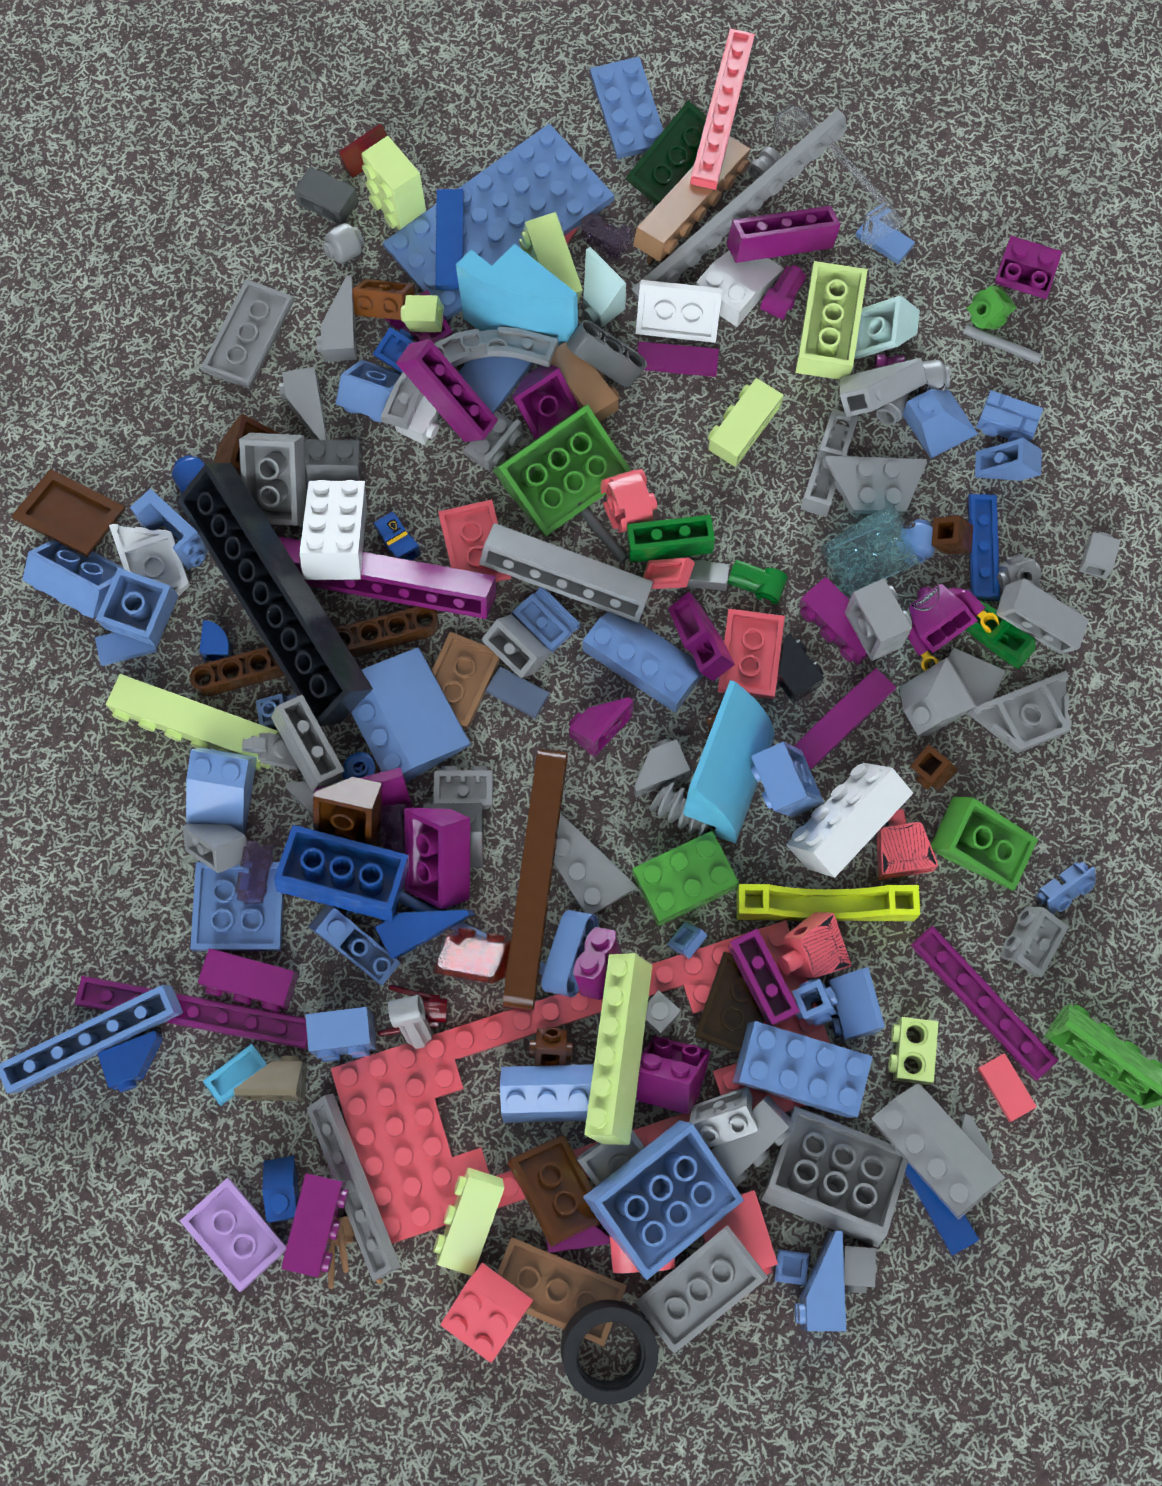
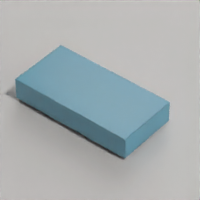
M251 1043L204 1079L203 1083L218 1104L222 1106L235 1096L234 1088L265 1067L267 1063Z

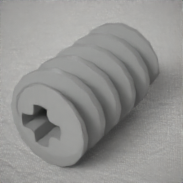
M673 781L666 787L664 786L658 792L649 810L653 811L659 806V817H663L669 812V823L679 819L677 825L679 829L689 825L688 835L691 836L699 831L698 837L704 835L710 826L709 824L683 815L686 799L683 798L685 789L682 787L676 793L673 792L675 785Z

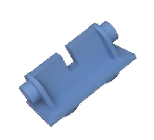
M1084 862L1074 863L1059 874V878L1065 884L1061 885L1054 878L1038 890L1039 893L1036 895V899L1042 905L1047 903L1048 911L1052 914L1056 911H1064L1070 906L1075 897L1079 894L1085 895L1093 889L1096 883L1095 868L1089 869Z

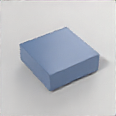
M684 922L667 945L675 952L690 959L706 939L707 934L703 930Z
M778 1249V1265L775 1268L774 1281L806 1286L809 1253Z

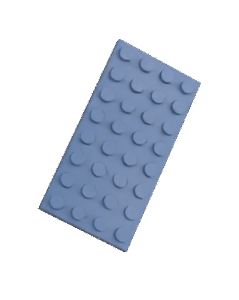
M549 123L458 188L464 191V256L470 250H473L492 266L514 244L520 247L519 239H521V232L526 221L554 212L557 214L565 236L614 201V194ZM434 205L382 243L388 253L422 292L428 290L430 295H438L444 306L443 316L448 321L462 311L459 289L436 290V205Z

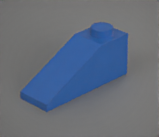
M472 910L404 912L399 914L395 911L392 922L381 919L382 924L376 926L375 929L391 959H396L475 914Z

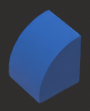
M203 620L199 651L205 661H216L233 656L232 644L224 630L214 622Z

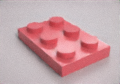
M492 499L438 511L451 568L496 576V582L511 579V576L479 565L483 547L494 523L498 524Z
M728 609L724 644L735 665L719 677L717 692L725 693L729 681L732 680L753 697L774 700L785 616Z

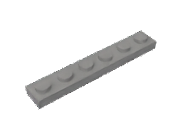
M334 1094L324 1095L306 1109L333 1179L345 1182V1189L349 1190L345 1210L372 1281L385 1277L401 1266Z

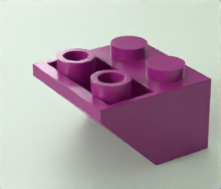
M1011 235L994 283L1047 299L1063 251Z
M654 1036L641 1054L636 1100L689 1114L699 1098L711 1050L672 1041L665 1037Z

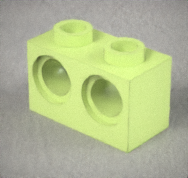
M901 1017L898 1020V1024L892 1025L891 1042L896 1043L895 1055L890 1054L888 1071L893 1073V1081L924 1085L934 1083L939 1021ZM909 1028H914L920 1033L921 1039L919 1043H912L908 1040L906 1033ZM906 1058L914 1059L917 1062L918 1071L916 1074L906 1071L904 1067Z

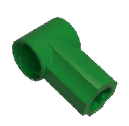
M736 560L732 567L728 584L754 593L759 600L762 598L770 600V604L775 605L779 603L788 576L775 568L761 569Z

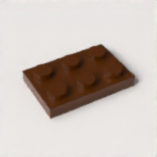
M564 1135L509 1160L508 1165L551 1247L600 1224L583 1198L593 1188Z

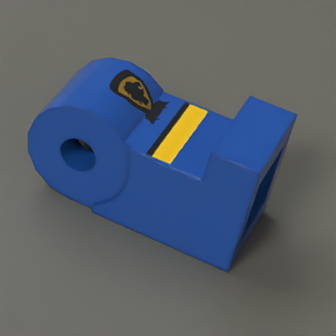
M391 511L373 522L375 530L392 557L413 560L421 555L419 545L409 535L394 512Z

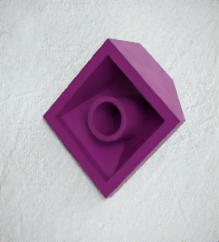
M551 364L550 367L541 365L524 376L512 395L534 440L579 409L560 369Z
M627 697L589 707L583 714L578 712L568 724L570 726L569 736L595 758L633 717V700Z

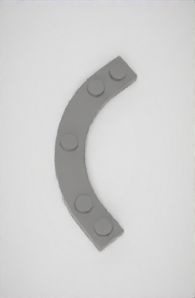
M498 327V330L479 331V328L449 336L435 343V346L453 367L478 358L500 356L517 358L550 367L558 347V339L519 328ZM404 372L390 393L382 412L381 420L383 423L408 430L423 394Z

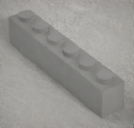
M496 523L493 524L487 537L479 565L639 623L654 582Z

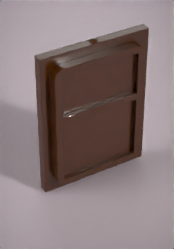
M50 469L11 517L13 520L88 557L110 530L109 525L115 524L126 509L125 506Z

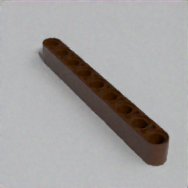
M417 606L335 629L342 640L350 641L347 648L354 658L431 637L437 633L439 621L434 609ZM423 618L432 619V622L427 626L419 624ZM397 625L405 626V629L400 633L392 632V629ZM370 632L378 634L372 641L364 639ZM268 647L198 665L192 669L189 676L195 690L200 695L207 697L284 677L285 675ZM267 662L264 669L254 670L258 663ZM233 669L239 670L236 677L227 678L229 671ZM211 677L207 685H199L202 678Z
M538 749L504 987L503 1007L534 1010L567 768L568 752L546 749Z

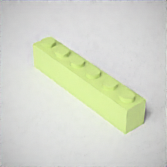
M119 674L106 702V706L113 712L112 716L123 722L133 719L139 722L138 726L154 732L155 728L165 731V736L175 741H181V738L190 740L191 745L195 748L202 747L208 749L209 747L219 751L257 757L255 770H260V767L269 769L271 765L260 763L256 753L242 751L243 739L251 738V736L259 737V733L280 735L277 730Z
M636 953L609 954L584 1134L601 1144L630 1145L653 966Z

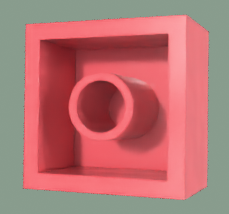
M481 1263L463 1287L440 1326L492 1363L532 1304L533 1299L484 1263Z

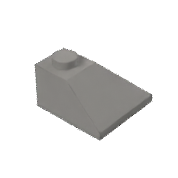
M948 657L899 687L903 710L917 736H929L977 707Z

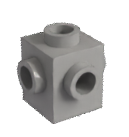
M1023 554L1008 557L1007 563L998 565L1000 573H998L997 579L1001 589H1004L1005 585L1023 578L1034 582L1035 586L1041 589L1039 579L1042 574L1040 566L1035 562V559L1025 558Z

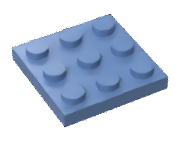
M196 862L190 949L192 951H208L209 948L217 951H281L284 893L276 892L274 882L280 862H243L220 873L215 872L202 862Z

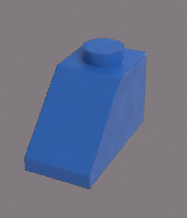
M152 1031L97 1053L108 1088L119 1089V1092H125L137 1087L136 1082L144 1079L163 1041L161 1033Z
M294 1155L264 1161L262 1192L267 1223L294 1219L300 1196Z

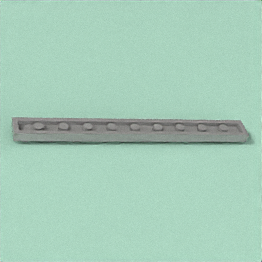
M839 109L835 110L642 280L676 283L684 271L689 267L695 266L708 250L714 249L720 244L722 238L729 233L732 220L746 218L751 213L757 212L763 202L771 195L778 194L783 185L792 177H797L810 161L819 158L826 147L833 141L836 142L841 139L847 130L845 115ZM640 282L632 288L637 301H639Z

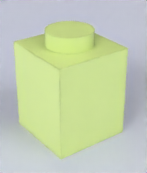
M406 295L405 305L401 307V320L406 324L410 332H442L444 306L438 295Z

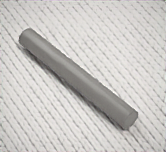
M969 324L966 325L963 332L964 335L1035 364H1039L1043 355Z

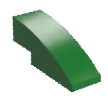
M980 601L986 607L984 609L986 613L990 612L996 615V609ZM976 616L978 621L968 627L966 631L1002 660L1019 670L1036 650L1035 638L997 616L999 625L992 619L986 621L985 625L991 630V633H987L982 628L981 619Z

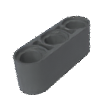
M587 320L582 321L567 341V346L572 353L624 387H630L647 367L646 360L638 352Z

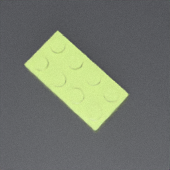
M814 261L795 373L840 380V377L851 375L868 269Z

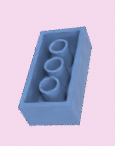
M753 1021L747 1024L732 1083L744 1087L748 1086V1088L847 1118L858 1117L873 1056Z

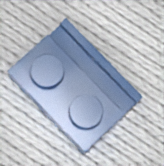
M539 587L537 592L532 593L512 611V615L552 653L574 631L581 628L580 623L542 587Z

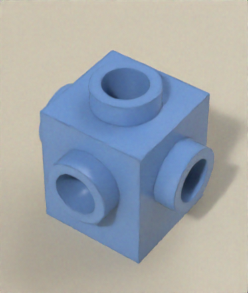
M820 979L806 981L799 985L798 989L792 991L796 1000L795 1003L800 1011L797 1014L799 1020L804 1019L809 1025L821 1026L832 1020L831 1016L837 1014L834 1005L839 1002L831 986L826 988ZM815 1001H822V1005L813 1008Z

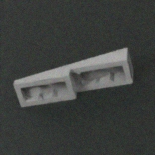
M832 409L800 510L827 517L836 487L833 484L835 479L829 468L823 466L822 459L825 456L847 455L859 416L846 417L845 412ZM837 420H845L848 423L849 427L836 424L834 422H836Z

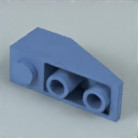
M325 905L308 926L320 938L381 986L401 963L397 959H391L389 953L332 906Z

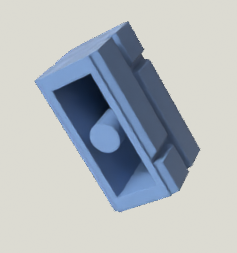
M990 390L976 428L981 429L987 436L995 437L998 435L1007 438L1009 442L1020 438H1025L1031 442L1043 408Z

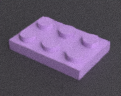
M226 1178L180 1220L239 1292H242L286 1251L287 1245L230 1178Z

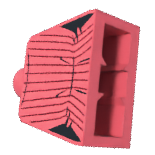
M898 809L888 820L889 827H883L877 833L879 880L934 872L938 867L936 857L922 823L907 824L904 809Z
M827 912L811 914L785 935L783 942L787 954L778 959L779 967L785 974L794 971L797 977L817 978L852 966L834 913Z

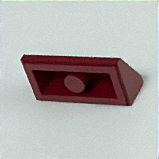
M378 124L339 151L341 165L352 178L363 171L362 152L387 136L382 124Z

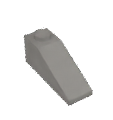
M352 275L345 277L321 324V336L316 337L317 351L323 354L325 362L357 360L356 315L354 314L352 293L354 283Z
M315 367L282 372L283 383H279L282 400L287 399L290 409L314 439L328 440Z

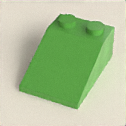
M953 797L934 836L931 847L934 852L945 859L1015 891L1038 839L973 797Z

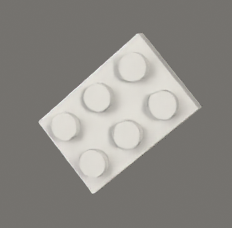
M641 280L636 334L716 343L722 288Z

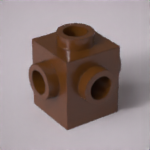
M553 1027L546 1029L537 1028L536 1040H530L529 1058L535 1059L534 1066L565 1065L566 1061H571L572 1043L567 1042V1030H559Z

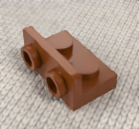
M364 279L352 289L354 314L357 316L401 320V307L405 305L406 295H415V284Z

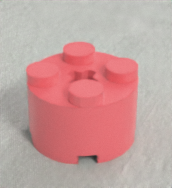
M643 469L631 470L601 481V494L606 493L607 501L603 502L613 529H618L617 533L627 531V524L654 520L653 510L657 509V501L654 494L648 492L646 487L647 478Z

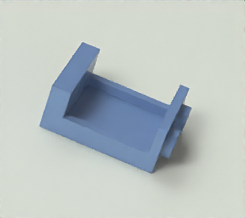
M151 488L130 507L141 527L148 530H157L163 524L179 539L173 546V549L187 570L193 566H199L205 560V554L208 551L198 532Z

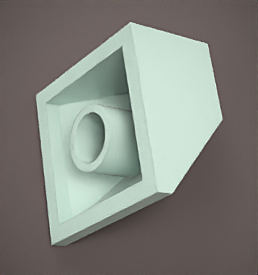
M589 247L586 249L583 314L588 321L596 323L602 328L625 310L626 283Z
M901 295L862 308L854 359L898 347L915 336L918 331L920 310Z

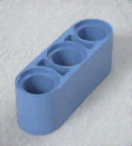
M567 910L563 913L542 974L541 985L545 992L574 997L578 993L579 988L573 972L574 965L578 957L585 951L584 946L588 934L595 927H599V920L596 915Z

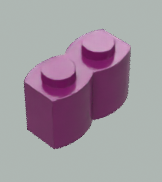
M595 927L586 938L585 951L576 960L573 972L581 996L601 1000L604 994L609 954H622V950L614 930Z

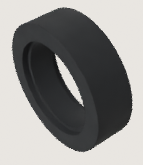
M617 1300L596 1301L576 1312L564 1329L560 1345L562 1363L571 1385L583 1397L600 1404L623 1403L640 1394L652 1380L658 1364L657 1341L645 1317L633 1306ZM607 1322H616L627 1326L636 1334L639 1341V1355L633 1368L623 1377L611 1381L598 1380L587 1374L579 1363L580 1344L585 1335L595 1326Z

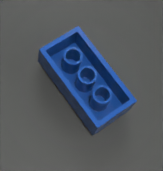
M292 825L274 877L276 892L392 922L409 869V855Z

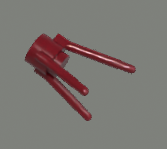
M395 985L388 986L389 990L404 995H420L423 999L425 1017L428 1019L430 1028H438V1022L446 1023L447 998H440V995L427 994ZM399 1027L380 1030L377 1034L378 1036H386L402 1032Z

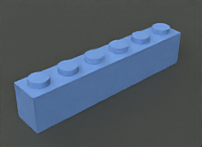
M170 985L158 986L0 1063V1078L7 1094L20 1093L98 1055L97 1053L119 1045L183 1014L173 987Z

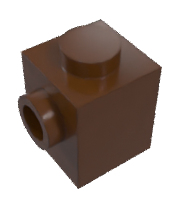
M960 515L934 518L931 545L944 554L972 553L974 526Z
M929 744L909 766L917 774L915 780L927 790L932 786L938 792L957 772V768L952 762Z

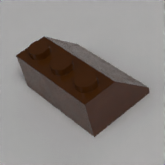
M351 777L316 791L313 795V830L378 847L381 831L382 783Z

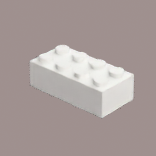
M318 480L308 482L300 547L302 576L305 580L361 579L367 511L365 481Z
M864 762L857 765L851 771V776L832 791L828 801L813 811L812 818L804 826L794 831L792 839L786 845L807 869L835 878L908 800L913 792L893 768Z

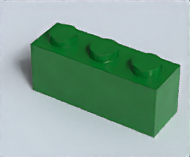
M711 514L627 524L626 538L630 563L713 553L715 538Z

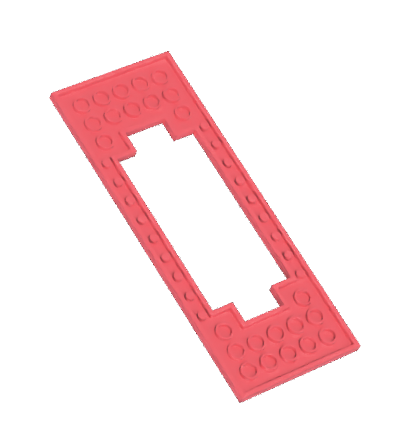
M785 920L758 930L781 972L794 1001H796L792 991L798 989L799 985L808 980L804 977H797L794 971L785 974L779 967L778 959L787 954L783 939L790 932ZM742 935L699 948L690 959L680 954L651 964L653 966L649 997L654 996L658 990L664 993L683 986L692 1014L702 1012L723 953L731 954L728 948L730 941ZM580 990L574 997L557 994L536 1001L534 1010L514 1008L434 1034L432 1039L422 1048L415 1049L414 1046L406 1043L330 1068L349 1135L392 1244L447 1226V1224L443 1223L445 1213L449 1205L454 1206L457 1195L454 1194V1189L459 1176H465L467 1167L490 1174L482 1148L452 1157L435 1099L464 1090L455 1060L535 1035L537 1028H556L601 1013L603 999L598 1000L581 996ZM816 1002L813 1003V1008L817 1007ZM797 1015L774 1026L830 1043L824 1024L821 1026L809 1025L804 1019L799 1020ZM737 1063L712 1072L720 1096L744 1088V1086L732 1083ZM749 1088L753 1096L752 1110L767 1095L785 1113L792 1111L794 1106L799 1108L807 1106ZM691 1111L689 1114L683 1113L633 1131L646 1147L679 1120L689 1122ZM598 1142L572 1151L577 1158ZM582 1168V1170H583V1172L585 1173L587 1179L590 1178V1177L587 1175V1173L584 1171V1169ZM512 1171L496 1175V1177L503 1178L504 1191L498 1208L526 1199Z

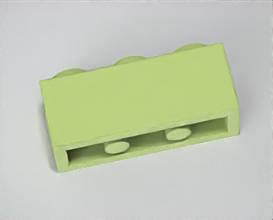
M758 378L750 386L748 384L744 386L738 397L740 400L735 406L730 405L723 416L725 420L720 426L715 425L708 435V440H710L708 450L734 467L739 464L782 405L783 394Z
M468 1167L465 1176H459L454 1189V1194L457 1195L454 1206L449 1205L445 1213L443 1223L447 1224L444 1235L438 1234L433 1253H437V1265L471 1276L474 1274L504 1191L503 1178Z

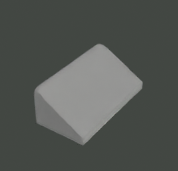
M693 560L695 564L687 587L727 590L729 564Z

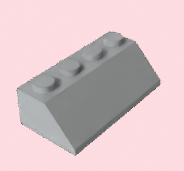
M920 1083L895 1097L871 1118L877 1129L958 1220L1005 1179L1001 1172Z

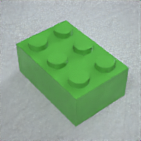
M713 831L632 868V876L658 927L736 890L739 885Z

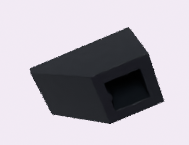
M791 633L785 636L777 683L794 704L821 686L824 673L820 665L816 661L812 662L806 655L807 650L801 640L798 638L794 639Z

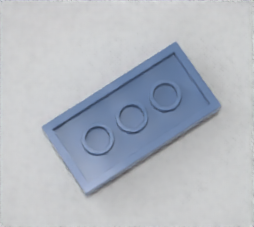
M640 57L590 68L592 82L616 158L620 159L647 152L663 132V127Z

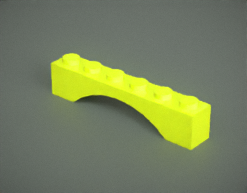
M739 884L736 891L737 920L804 921L815 912L834 913L837 921H915L920 915L919 885H885L856 889H803L770 884Z

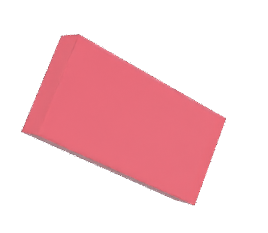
M690 558L649 560L643 578L654 581L651 589L686 588L695 562Z
M1005 1053L977 1068L1009 1122L1037 1107Z

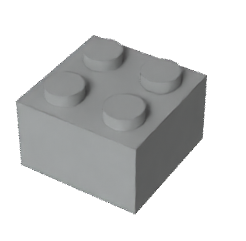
M885 578L853 592L845 610L849 622L871 661L902 648L912 629V621L909 614L905 610L902 611L897 602L898 595L894 587L888 586Z

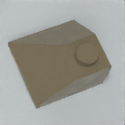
M281 1056V1061L270 1062L234 1088V1095L243 1100L305 1101L307 1064L299 1061V1056Z

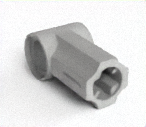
M415 995L388 1002V1012L392 1026L400 1028L407 1044L414 1046L415 1049L425 1047L426 1043L432 1039V1030L425 1017L421 996Z

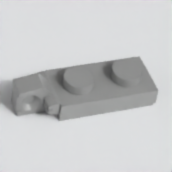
M259 733V737L251 736V738L243 739L242 751L258 754L260 763L300 771L281 735Z

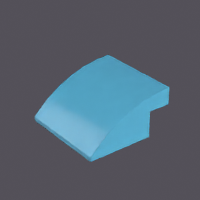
M516 244L492 266L473 250H470L456 263L463 319L475 328H479L480 331L498 330V327L519 328L558 339V346L568 341L578 328L577 293Z
M732 680L729 681L689 786L683 815L716 827L714 834L716 837L736 844L758 785V781L751 770V765L754 764L751 756L772 747L775 734L772 722L763 707L743 687Z

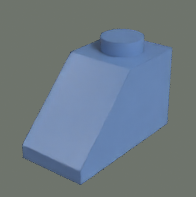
M1020 438L976 451L975 477L1021 481L1041 475L1042 449L1025 438Z

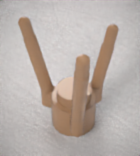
M348 1216L337 1218V1221H341L337 1240L331 1241L329 1253H333V1258L328 1272L329 1289L334 1288L335 1247H339L343 1272H349L346 1245L354 1242L353 1236L355 1234ZM382 1278L376 1280L378 1284L383 1283Z

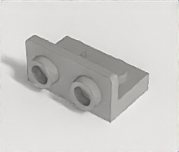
M497 410L494 415L498 421L485 440L470 441L463 450L464 455L489 472L494 466L504 462L507 456L506 451L511 445L516 447L523 437L522 421L516 419L513 422Z
M454 766L441 767V771H434V803H482L483 807H493V771L487 770V767L473 766L470 767V770H459L458 767Z
M1027 906L1019 914L1017 924L1011 935L1005 940L1000 956L1005 960L1015 961L1033 976L1042 978L1069 926L1043 907Z
M748 1086L701 1102L692 1107L689 1123L694 1125L709 1148L758 1131V1125L751 1113L753 1096Z

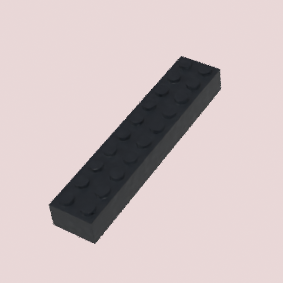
M206 463L177 501L198 532L204 545L296 695L304 696L320 727L341 723L371 692L372 686L232 463Z

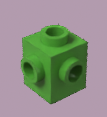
M989 286L986 290L978 292L972 298L973 302L966 309L972 315L970 319L976 327L996 330L1007 322L1006 317L1017 306L1002 287Z

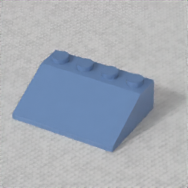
M419 647L361 669L373 689L355 707L351 714L382 772L401 768L407 783L471 745Z
M681 1120L583 1196L599 1222L646 1280L744 1201L694 1125Z

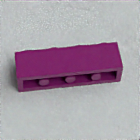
M831 206L734 219L731 223L726 245L735 263L832 249L841 224Z
M430 339L410 343L396 361L399 368L464 442L485 440L498 421L496 416Z

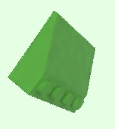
M588 404L573 412L492 469L509 495L544 537L604 496L606 493L601 494L600 489L603 479L631 471Z
M1068 1004L1062 1008L1045 1033V1038L1144 1109L1162 1105V1063L1154 1059L1148 1060L1140 1054L1141 1049L1129 1041L1123 1042L1115 1036L1116 1032L1104 1023L1098 1024L1089 1018V1012L1081 1006Z

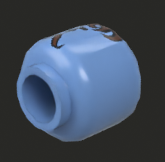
M916 519L902 528L898 549L903 554L905 560L923 563L934 555L935 547L931 545L933 527L930 526V522Z

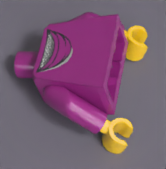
M939 584L933 589L926 586L918 590L916 595L918 600L909 607L912 616V629L908 639L917 655L922 656L921 667L926 671L930 661L934 660L935 665L940 662L939 659L931 656L928 650L934 653L977 622L976 616L981 619L982 628L987 633H991V630L985 625L986 621L992 619L999 625V620L994 613H986L984 610L986 607L969 590L954 587L948 589L943 584Z

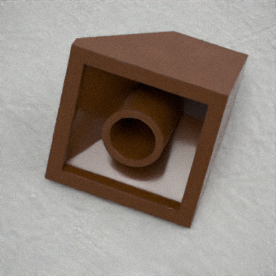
M241 414L218 444L213 463H232L241 477L239 439L248 433H280Z

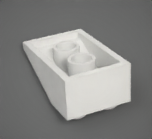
M728 251L709 266L698 279L695 286L722 288L719 315L738 327L783 273L784 268L769 258L735 263L730 251Z

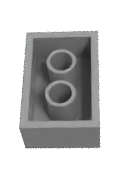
M248 433L239 439L242 481L269 524L298 526L304 521L306 506L304 435Z

